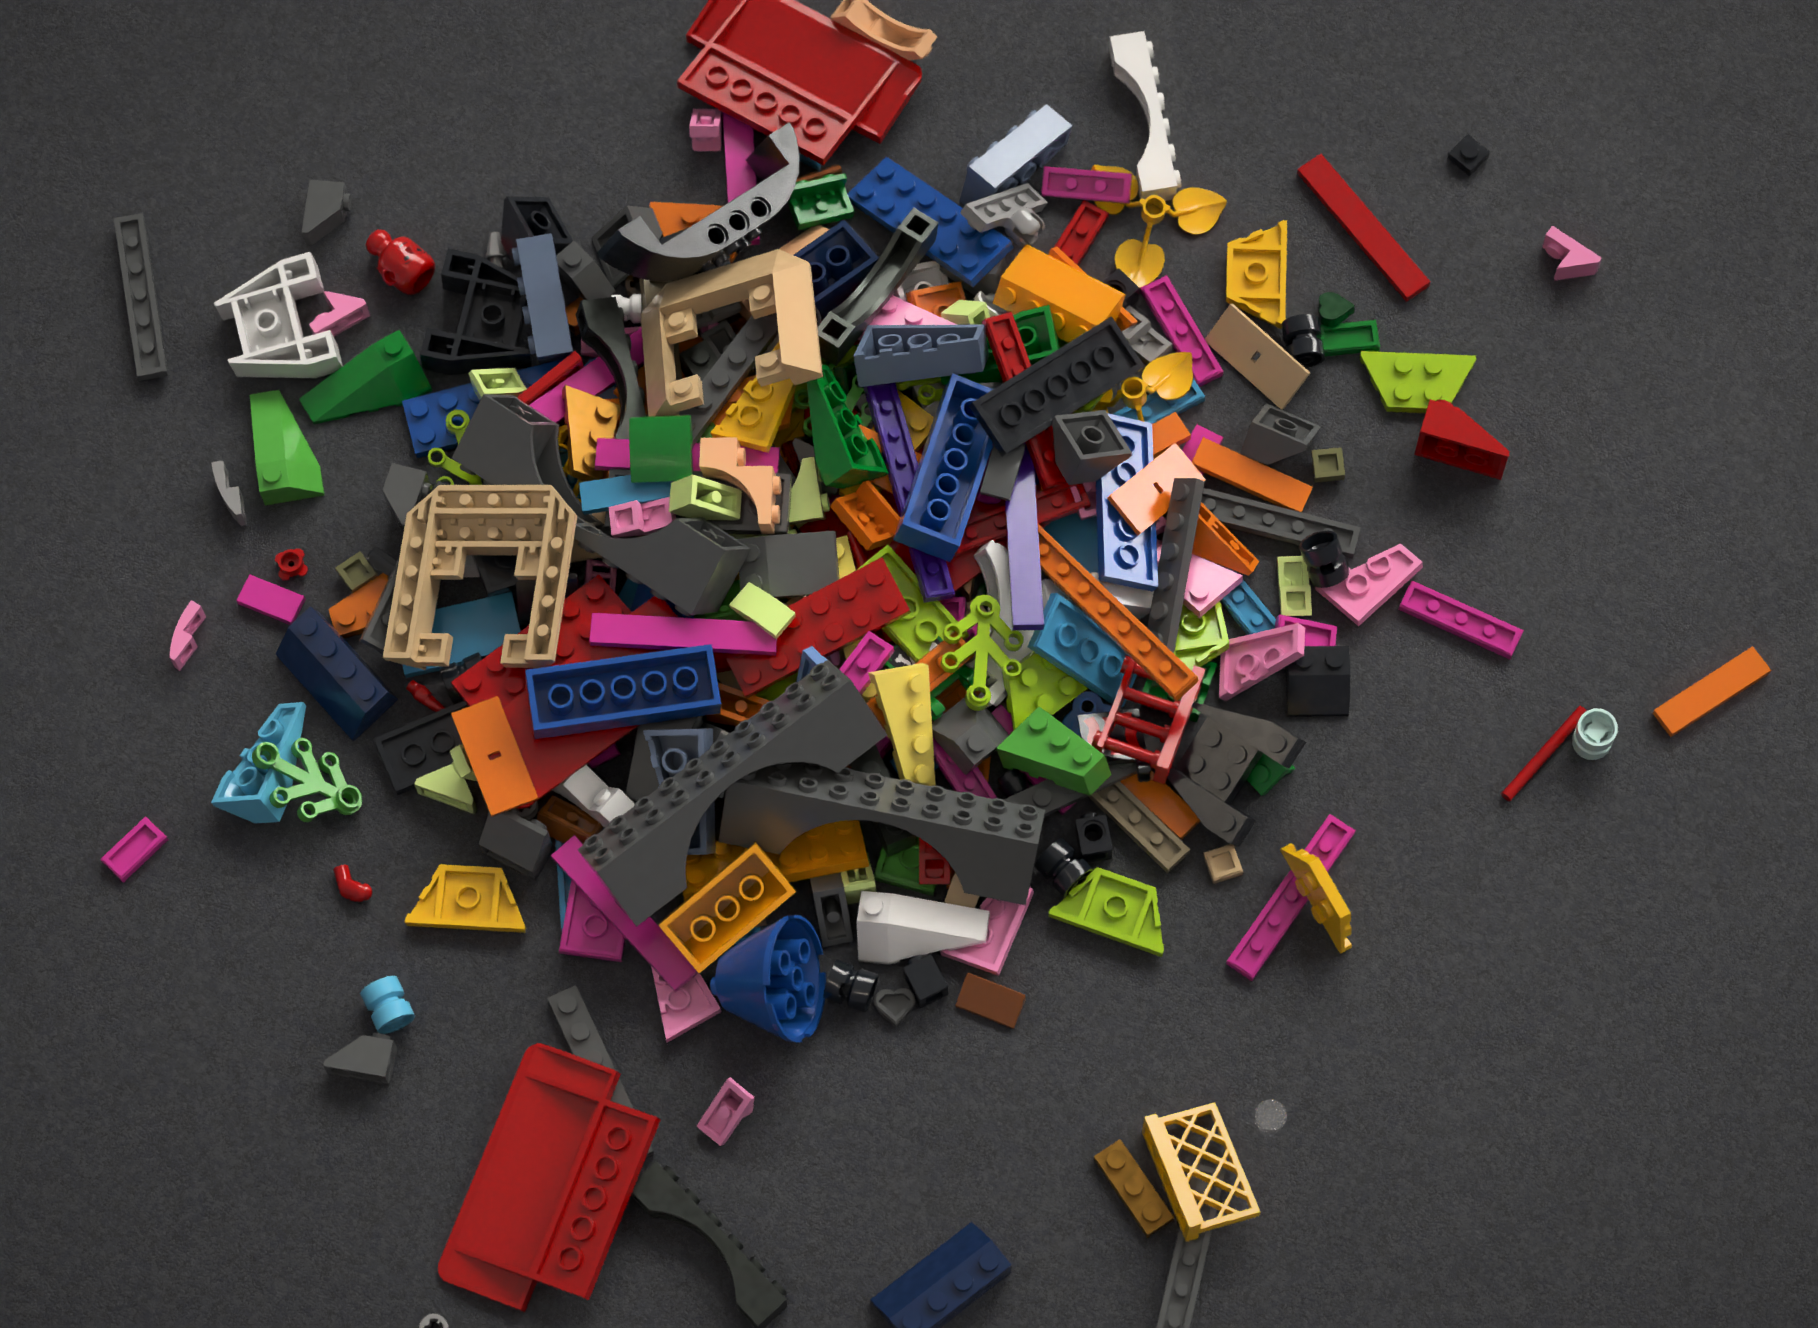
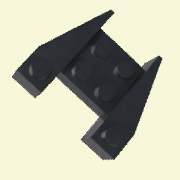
M448 248L441 273L443 290L466 294L456 334L430 328L426 329L420 352L422 369L456 375L467 374L471 370L530 368L532 365L530 349L518 347L524 324L522 307L528 306L526 294L520 295L517 276L477 254Z
M1194 702L1192 707L1208 718L1176 768L1171 766L1167 778L1207 829L1228 843L1240 847L1256 820L1231 805L1263 753L1279 764L1290 768L1306 742L1274 722Z

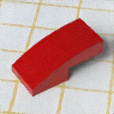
M919 838V885H950V864L935 848Z

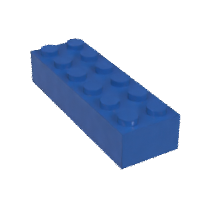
M952 373L942 392L893 538L894 541L951 562L960 547L993 446V442L969 408V405L993 389Z
M712 644L525 670L534 739L719 714L721 710Z

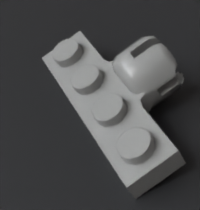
M1026 183L967 203L960 213L967 219L968 224L980 233L998 226L1005 227L1006 234L1019 247L1023 248L1025 245L1033 244L1038 239L1039 229L1044 231V221L1036 213L1041 212L1048 202Z

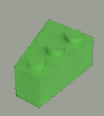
M1040 706L996 748L1004 768L1028 772L1031 777L1038 779L1040 776L1054 781L1056 785L1089 796L1112 775L1104 754Z

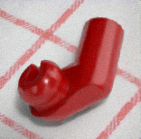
M340 865L333 869L339 893L342 897L354 902H362L371 898V886L352 880L348 865Z

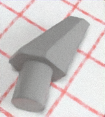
M491 232L486 258L502 268V258L505 257L500 234L499 232Z

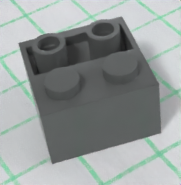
M392 463L383 487V493L390 513L403 534L407 513L431 493L433 485L430 483L426 471Z
M516 809L493 817L489 813L479 841L482 854L536 881L554 851L547 827L536 819L528 821L520 817V813Z

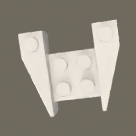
M311 252L282 259L214 302L223 321L235 317L244 355L230 358L228 362L237 377L318 378L332 374L343 366L337 342L330 330L307 337L303 336L295 300L324 292L319 268Z

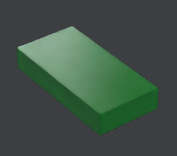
M1376 320L1340 323L1332 327L1320 325L1322 333L1320 339L1323 341L1325 356L1380 350Z

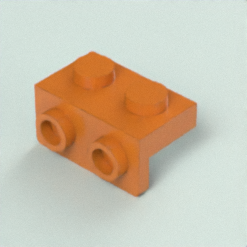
M869 480L863 481L855 493L838 497L831 504L830 507L837 514L840 521L847 526L857 538V541L867 551L890 544L893 541L900 517Z

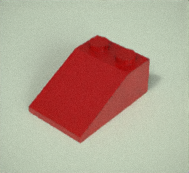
M1430 399L1414 455L1501 480L1510 451L1459 407H1455L1452 403L1445 400L1434 401Z

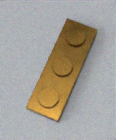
M1121 1139L1094 1156V1161L1147 1238L1174 1221L1173 1215Z

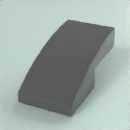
M1022 444L1003 457L995 445L993 446L980 494L1010 502L1025 452V444Z

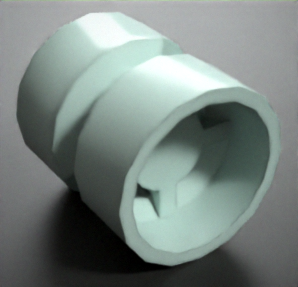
M1596 708L1582 714L1572 736V745L1576 753L1587 760H1597L1608 754L1618 732V724L1615 717L1606 710Z

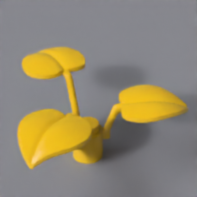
M1092 166L1091 170L1132 174L1130 201L1136 198L1139 186L1138 180L1132 172L1117 166ZM1192 187L1182 189L1174 195L1172 205L1175 211L1171 210L1170 206L1166 205L1164 199L1157 195H1151L1145 200L1140 199V201L1130 202L1129 204L1094 201L1097 207L1109 212L1110 215L1119 214L1125 205L1129 208L1142 207L1141 217L1147 223L1143 242L1136 239L1127 240L1118 247L1115 254L1116 269H1121L1141 288L1152 283L1159 276L1165 262L1163 249L1158 245L1148 244L1152 226L1160 223L1165 213H1167L1171 217H1178V225L1186 233L1192 235L1204 234L1216 224L1227 204V200L1213 191Z
M1172 353L1151 361L1145 367L1142 379L1129 377L1124 380L1121 389L1117 390V395L1113 400L1111 388L1105 392L1092 411L1106 410L1108 413V407H1114L1123 398V402L1127 407L1136 409L1138 420L1144 421L1141 407L1146 403V392L1149 394L1157 392L1158 396L1164 400H1176L1188 393L1193 382L1192 353Z

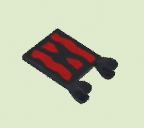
M1138 708L1119 711L1120 713L1140 719ZM1110 712L1077 715L1081 738L1092 745L1096 731H1103ZM1114 724L1110 735L1111 738L1146 749L1143 733ZM1107 749L1104 750L1103 754L1108 765L1136 762L1138 781L1147 782L1151 780V765L1149 763Z

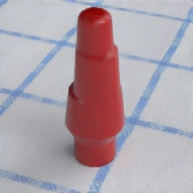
M412 680L407 685L406 690L412 694L413 698L432 711L437 712L445 708L425 685H421L415 680Z

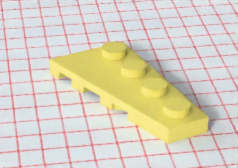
M920 663L869 672L870 681L875 685L878 695L875 697L878 708L882 710L886 722L884 728L887 737L891 739L894 751L892 755L900 780L907 779L913 783L936 786L929 665Z

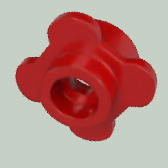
M288 549L276 555L275 562L280 568L278 573L280 579L287 581L290 577L297 575L303 577L307 574L308 567L304 564L303 558L305 553L302 549ZM293 562L294 566L290 567L289 563Z

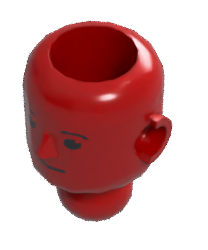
M382 229L375 230L368 237L366 249L371 255L379 256L377 268L386 284L394 286L403 294L414 295L422 291L430 283L435 274L436 264L432 257L413 240L404 236L392 240L391 235Z

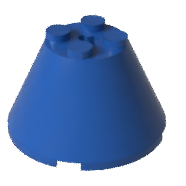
M789 915L730 947L717 958L716 977H713L710 983L712 994L718 996L722 1007L726 1011L785 1041L799 1043L802 1042L804 1037H810L816 1030L822 1016L825 1003L823 994L826 986V972H820L818 955L823 954V950L814 927L802 916Z

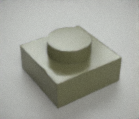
M1342 447L1311 451L1314 482L1345 479Z
M361 551L335 567L336 572L352 593L378 576Z

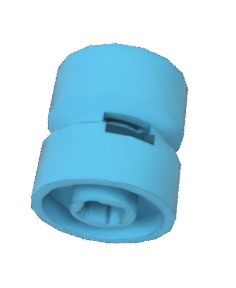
M387 976L367 985L360 993L368 1011H374L371 1018L378 1033L388 1034L397 1031L411 1023L415 1018L409 1001L402 999L405 993L397 976Z

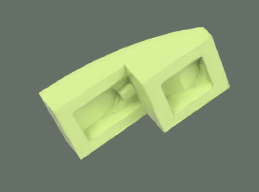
M1277 557L1281 615L1290 617L1312 616L1311 585H1309V574L1303 557Z
M750 582L729 604V607L747 621H753L775 639L781 635L796 617L794 611Z

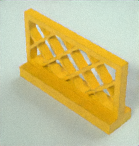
M1215 1102L1158 1118L1157 1114L1144 1117L1142 1134L1186 1242L1197 1239L1199 1233L1260 1215L1259 1207ZM1211 1114L1214 1122L1212 1130L1208 1131L1195 1125L1197 1118ZM1177 1124L1186 1128V1131L1180 1140L1169 1135L1165 1126ZM1190 1131L1207 1138L1202 1149L1185 1142ZM1211 1140L1224 1146L1226 1152L1222 1159L1206 1152ZM1181 1148L1197 1155L1192 1167L1179 1161L1177 1156ZM1202 1158L1218 1165L1213 1176L1196 1169ZM1222 1167L1235 1173L1237 1180L1233 1186L1217 1179ZM1192 1176L1209 1183L1204 1194L1190 1189L1188 1183ZM1213 1185L1229 1192L1224 1204L1207 1197ZM1233 1195L1246 1200L1249 1209L1237 1211L1228 1205ZM1203 1204L1219 1210L1220 1213L1217 1218L1203 1221L1200 1213Z

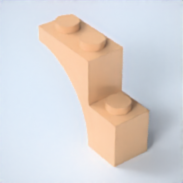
M843 0L830 17L835 22L908 60L925 58L931 52V45L937 38L930 29L911 27L891 18L877 9L868 0Z
M737 437L701 438L699 467L703 477L721 479L740 488L756 506L761 533L774 534L775 524L780 523V506L775 505L776 495H781V477L776 476L773 466H745L746 451L745 448H741Z

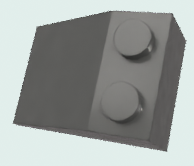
M835 531L737 539L751 548L739 571L741 590L750 582L774 598L784 599L808 596L839 580Z

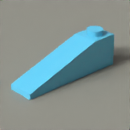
M304 702L278 704L259 729V738L250 750L245 748L239 755L242 761L233 772L228 770L221 779L211 801L213 806L253 823L280 822L286 806L276 808L271 804L269 798L277 787H292L293 779L272 768L260 769L256 767L252 760V753L260 743L270 742L279 749L281 759L296 766L297 758L292 754L291 746L298 738H301L306 711ZM260 755L263 760L267 761L265 756ZM276 794L279 800L284 801L282 795Z

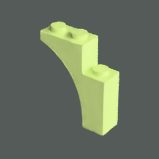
M815 457L802 459L800 471L791 489L788 534L797 533L796 529H791V525L825 520V512L830 511L828 494H822L821 482L823 481L819 476L820 470ZM729 534V535H731L732 537H734L735 539L751 538V537H759V536H769V535Z

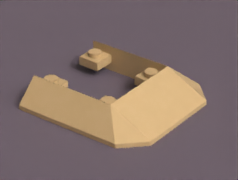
M776 249L667 283L641 313L648 417L677 416L680 411L704 404L702 381L698 374L676 380L674 344L698 337L697 314L745 299H749L750 312L754 319L774 313L777 314L780 349L755 356L756 375L760 386H766L789 378L795 386L823 377L810 263L780 249Z
M439 485L412 508L406 515L383 658L426 670V666L449 667L453 637L449 633H432L440 581L463 580L467 555H517L514 576L518 580H536L528 634H505L500 664L510 668L535 669L547 667L554 663L577 522V515L552 485Z

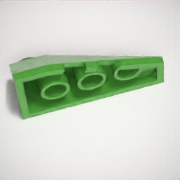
M280 390L251 394L250 405L259 492L264 504L271 505L325 496L321 467Z

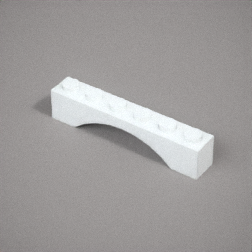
M1144 31L1110 36L1109 52L1114 76L1126 84L1137 97L1148 122L1149 140L1136 170L1140 199L1145 200L1151 195H1157L1162 197L1164 201L1173 200L1174 195L1177 193V188L1181 187L1179 170L1173 169L1172 162L1176 161L1175 149L1173 144L1168 145L1167 136L1170 135L1168 118L1163 119L1161 110H1165L1163 93H1157L1156 84H1159L1158 69L1151 65L1150 59H1154L1152 42L1146 41Z

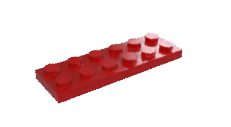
M883 557L787 606L795 612L796 617L777 638L776 656L723 654L745 697L749 698L797 673L804 649L813 646L826 658L862 639L868 631L874 633L910 614L911 611Z

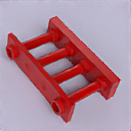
M1126 655L1120 673L1124 674L1103 731H1096L1092 746L1102 754L1107 749L1151 764L1150 767L1155 769L1153 781L1165 785L1192 713V704L1196 702L1201 689L1205 669L1194 665L1192 671L1198 676L1199 682L1182 696L1181 701L1176 702L1174 700L1172 702L1129 687L1134 674L1153 681L1155 680L1130 656ZM1124 699L1168 713L1170 714L1169 717L1174 719L1171 726L1165 725V727L1120 713L1119 711ZM1114 724L1159 738L1160 742L1164 743L1162 751L1156 750L1152 752L1111 738L1110 735Z

